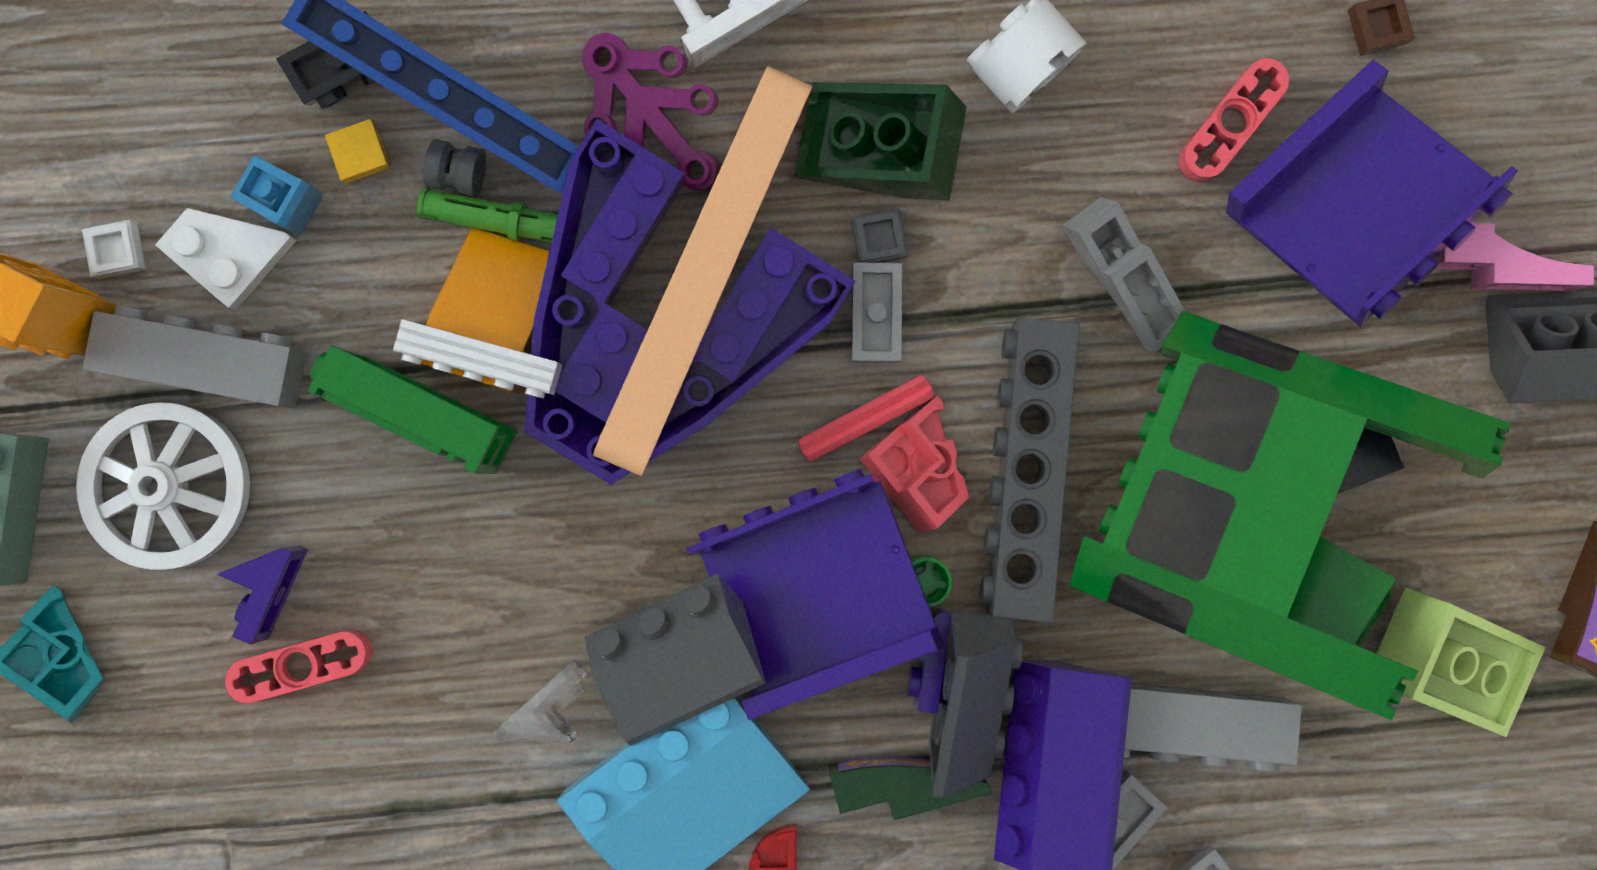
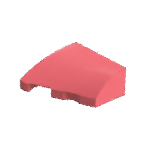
M938 395L924 403L859 458L872 475L880 476L885 492L919 534L939 528L969 498L964 477L956 467L957 452L953 439L946 440L938 412L944 409V405Z

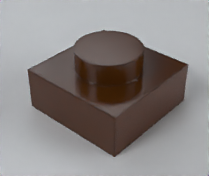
M1368 0L1356 3L1348 9L1360 56L1406 45L1415 39L1404 0Z

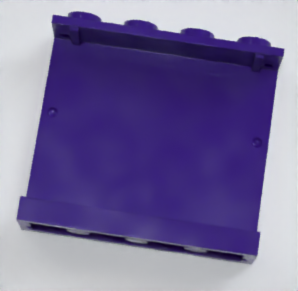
M1374 59L1229 192L1226 213L1359 327L1373 315L1379 319L1385 317L1401 300L1402 296L1398 292L1409 281L1417 286L1425 280L1439 264L1434 258L1446 247L1452 251L1458 249L1475 231L1476 227L1472 223L1483 212L1491 217L1501 209L1513 195L1507 188L1518 172L1517 169L1511 166L1500 177L1497 175L1495 177L1491 176L1388 96L1382 89L1389 71Z
M862 469L847 473L834 479L837 488L822 494H818L816 488L797 493L788 498L791 506L774 513L771 506L755 510L743 516L744 525L732 530H728L726 524L710 528L699 533L700 543L686 548L688 555L701 554L709 577L718 573L743 601L766 681L765 684L750 690L751 697L742 700L748 720L937 651L945 646L880 476L871 474L864 476Z

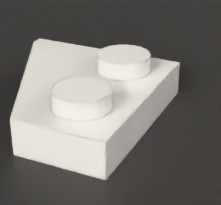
M187 208L155 246L225 306L237 310L297 240L292 235L283 231Z

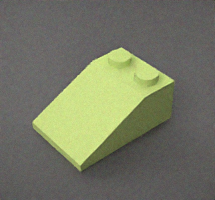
M1405 587L1376 654L1418 670L1413 681L1402 680L1401 684L1406 685L1404 696L1507 737L1546 647L1455 605Z

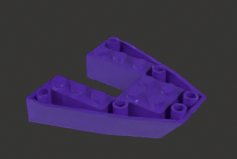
M596 119L570 161L533 323L531 355L556 361L563 366L554 395L545 393L544 399L527 394L524 432L612 485L631 472L593 456V453L648 329L609 305L685 183V176L677 168ZM770 227L706 330L649 461L710 424L824 329L833 319L854 285L855 280Z

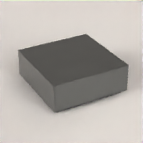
M900 208L851 217L859 263H884L908 258Z

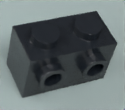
M310 41L276 58L302 103L312 106L318 102L322 110L346 98L348 95L344 88L361 79L365 86L376 82Z

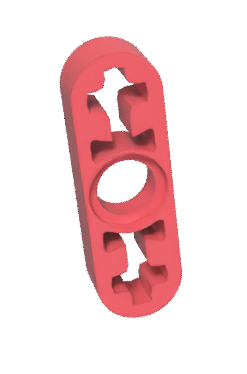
M1264 58L1254 62L1242 73L1181 150L1179 167L1185 177L1194 182H1207L1226 168L1287 91L1289 75L1283 64L1271 58ZM1264 74L1271 78L1268 84L1269 88L1260 94L1254 102L1245 98L1257 86L1259 82L1257 78ZM1234 108L1244 115L1246 125L1243 132L1231 133L1223 127L1221 116L1225 109ZM1214 139L1222 143L1209 158L1212 165L1207 164L1201 169L1195 164L1198 155L1193 150L1201 152Z
M348 629L258 654L235 662L227 671L225 686L227 692L234 700L246 704L311 687L363 670L372 658V644L369 638L361 631ZM343 639L347 646H356L358 655L351 658V666L347 659H339L326 664L323 654L343 648ZM295 652L305 654L311 661V673L305 680L294 678L288 671V660ZM273 668L275 678L256 684L255 689L252 685L244 686L242 677L248 675L249 670L252 674H256Z

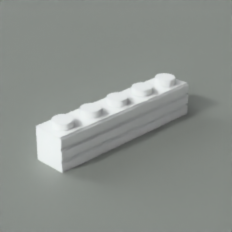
M401 319L393 351L403 354L401 360L419 365L422 359L434 362L432 368L451 373L453 368L464 370L463 377L481 382L484 376L496 379L495 386L513 390L514 385L526 387L525 394L544 399L545 393L555 394L563 366L556 361Z

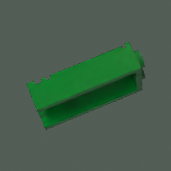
M331 345L327 352L321 353L314 362L310 372V378L313 381L308 392L319 395L321 398L437 455L447 456L446 459L451 462L465 463L463 468L474 474H497L517 433V430L363 354Z

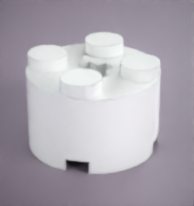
M1031 0L1025 6L1021 4L1014 9L999 25L1003 31L992 41L987 39L967 58V62L973 67L974 73L1013 114L1032 99L1029 96L1032 92H1037L1041 87H1045L1081 52L1080 49L1086 46L1087 42L1049 0Z

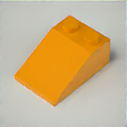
M471 228L430 312L426 326L531 355L534 316L549 251L510 240L487 231ZM422 359L421 364L433 367L434 362ZM453 368L451 373L463 377L464 370ZM486 376L483 377L481 382L522 395L524 387L514 385L513 390L495 386L496 379Z

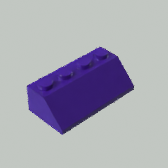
M1022 660L1020 668L1014 669L1012 683L1014 685V700L1008 721L994 860L1019 870H1112L1132 677L1050 660Z

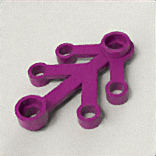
M601 33L592 37L585 45L582 55L585 71L595 80L593 113L586 118L584 123L586 136L596 119H603L608 126L617 131V124L612 118L616 86L626 98L624 136L644 148L645 125L647 124L680 164L678 170L684 173V185L696 191L712 189L721 169L718 160L710 153L695 151L661 108L686 109L695 114L707 116L712 114L718 106L719 100L716 91L703 84H696L690 89L642 86L630 70L658 71L666 77L678 78L685 73L688 66L685 53L673 46L662 47L659 51L629 50L623 39L611 33ZM609 49L611 61L607 66L602 67L599 63V55L603 50ZM675 53L678 57V65L674 70L667 71L664 66L665 58L669 54ZM701 91H706L709 95V103L705 108L698 109L695 104V97ZM699 161L704 167V174L700 179L694 180L690 175V167L694 162Z

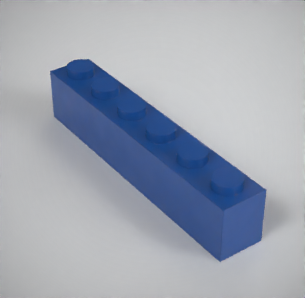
M294 0L281 23L283 26L560 194L563 192L570 161L580 146L345 0Z

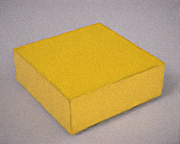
M372 119L325 134L340 181L347 184L391 168L376 123Z

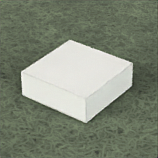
M126 220L82 229L90 277L103 279L146 270L137 222Z

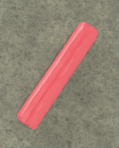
M919 375L801 437L798 441L799 447L806 460L809 462L814 461L931 400L934 396L933 389L926 377Z

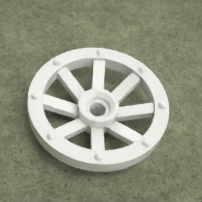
M149 403L133 407L116 415L93 436L85 449L78 469L76 483L79 511L88 531L95 541L110 555L138 568L149 570L176 569L207 559L219 551L232 538L239 528L248 506L250 474L240 444L219 420L202 410L186 405ZM157 421L179 422L156 461L147 424ZM196 430L204 435L218 452V454L182 467L176 465ZM129 433L133 443L137 468H133L110 457L114 448ZM223 468L225 469L227 484L225 501L188 490V481ZM104 472L128 484V490L106 502H103L102 478ZM153 479L158 484L157 491L154 494L150 488ZM182 504L219 517L211 529L202 538L196 540L176 507ZM137 505L138 509L130 541L118 531L110 518ZM156 511L179 546V550L159 552L148 549Z

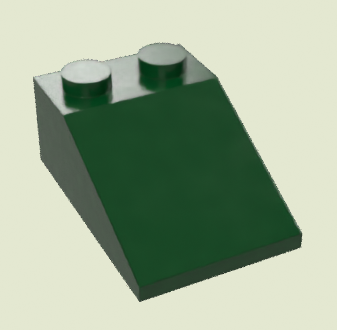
M812 82L795 176L799 179L901 198L950 201L967 106L948 85Z

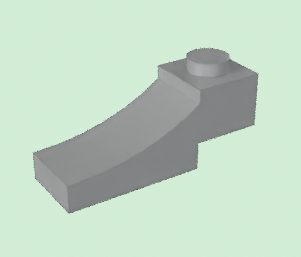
M1100 197L1064 223L1062 227L1083 264L1091 269L1108 291L1136 333L1144 349L1154 354L1162 348V344L1179 315L1185 310L1152 249L1140 243L1120 204Z

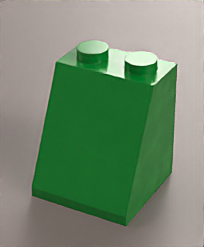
M1320 536L1287 618L1361 647L1394 595L1396 578Z

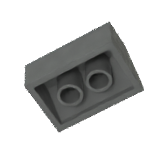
M1597 291L1488 296L1486 312L1490 372L1509 403L1597 399Z
M718 573L585 637L593 680L625 742L630 746L766 683L743 601Z
M952 611L939 710L938 714H933L928 742L933 796L945 797L989 778L994 758L1001 759L1003 756L1005 729L1000 728L1002 714L1011 713L1014 700V685L1009 684L1011 668H1020L1023 655V640L1016 638L1012 619Z

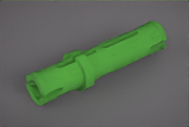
M425 187L421 190L417 202V214H419L418 217L420 219L442 221L454 225L506 234L508 239L515 241L527 238L552 243L558 217L556 213L527 208V204L514 201L512 205L501 204L484 199L444 193Z

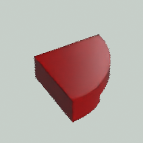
M797 824L783 825L767 833L754 848L748 870H797Z

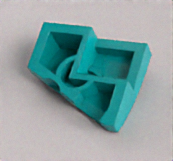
M52 585L20 619L22 625L0 648V675L73 724L95 696L104 679L61 590Z

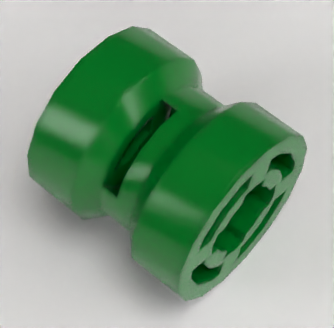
M918 555L911 558L929 606L934 607L941 604L948 598L952 589V576L949 569L943 562L929 555Z

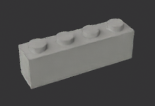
M118 305L115 307L114 314L99 311L93 312L82 370L296 409L307 352L291 348L292 338L261 332L259 341L242 338L244 329L214 323L212 324L211 332L194 329L196 320L164 314L163 323L146 320L147 311Z
M1131 683L1124 758L1130 757L1131 750L1149 752V758L1164 762H1179L1180 755L1199 756V763L1210 766L1228 767L1230 759L1248 761V767L1252 769L1272 772L1279 771V764L1297 765L1302 705L1285 697Z

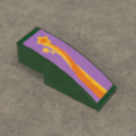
M896 756L859 758L828 765L840 814L889 801L893 818L898 820L991 794L990 786L987 780L984 779L945 797L933 796L930 760L924 758Z

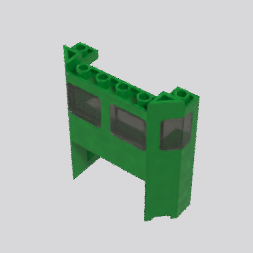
M1182 311L1162 344L1163 356L1178 361L1177 365L1167 364L1157 388L1158 393L1164 394L1157 413L1150 410L1147 412L1138 434V439L1145 441L1138 460L1129 457L1122 471L1118 485L1126 489L1118 507L1112 504L1109 505L1099 532L1105 534L1106 538L1103 543L1083 536L1069 586L1392 720L1397 710L1391 707L1393 704L1399 705L1406 685L1401 684L1402 680L1413 681L1418 670L1287 618L1364 427L1463 462L1464 465L1461 472L1483 479L1501 466L1503 457L1499 456L1506 439L1503 436L1509 432L1511 423Z

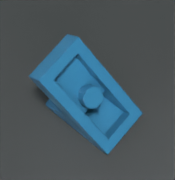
M254 155L230 198L297 235H301L321 201L323 193L303 180Z

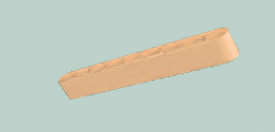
M767 66L608 417L593 456L637 475H643L798 122L812 85Z

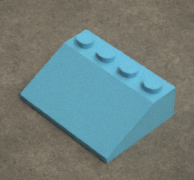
M742 695L632 746L625 743L569 785L557 799L559 805L584 839L614 870H705L810 791L809 785L759 718L756 717L748 720L742 704V700H744Z

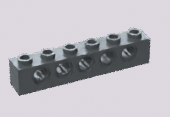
M1019 318L1012 323V330L1005 329L1002 358L1009 359L1008 378L1000 379L997 395V406L1005 408L1003 427H996L993 440V456L1000 457L999 476L991 477L988 496L989 505L996 506L994 526L987 525L984 538V554L991 555L990 575L983 574L980 584V604H987L986 613L991 616L1053 623L1080 323ZM1029 359H1038L1045 364L1047 378L1042 385L1033 384L1027 379L1025 365ZM1026 407L1036 408L1043 417V426L1036 434L1026 432L1021 426L1020 416ZM1024 455L1034 458L1039 467L1038 476L1029 484L1022 482L1016 474V464ZM1025 504L1034 513V523L1029 530L1020 533L1013 527L1011 516L1016 507ZM1024 554L1030 562V571L1024 579L1012 581L1007 574V564L1013 556Z

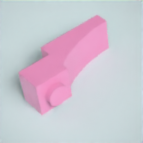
M1474 221L1472 225L1476 227L1475 231L1458 249L1452 251L1446 247L1434 258L1439 262L1434 270L1471 271V290L1569 292L1594 285V265L1555 261L1522 250L1496 235L1494 223H1475Z

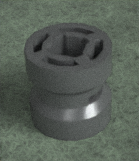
M432 140L424 161L423 180L425 186L441 191L447 187L456 188L461 195L477 197L481 191L486 173L485 150L472 146L462 150L454 148L448 141Z

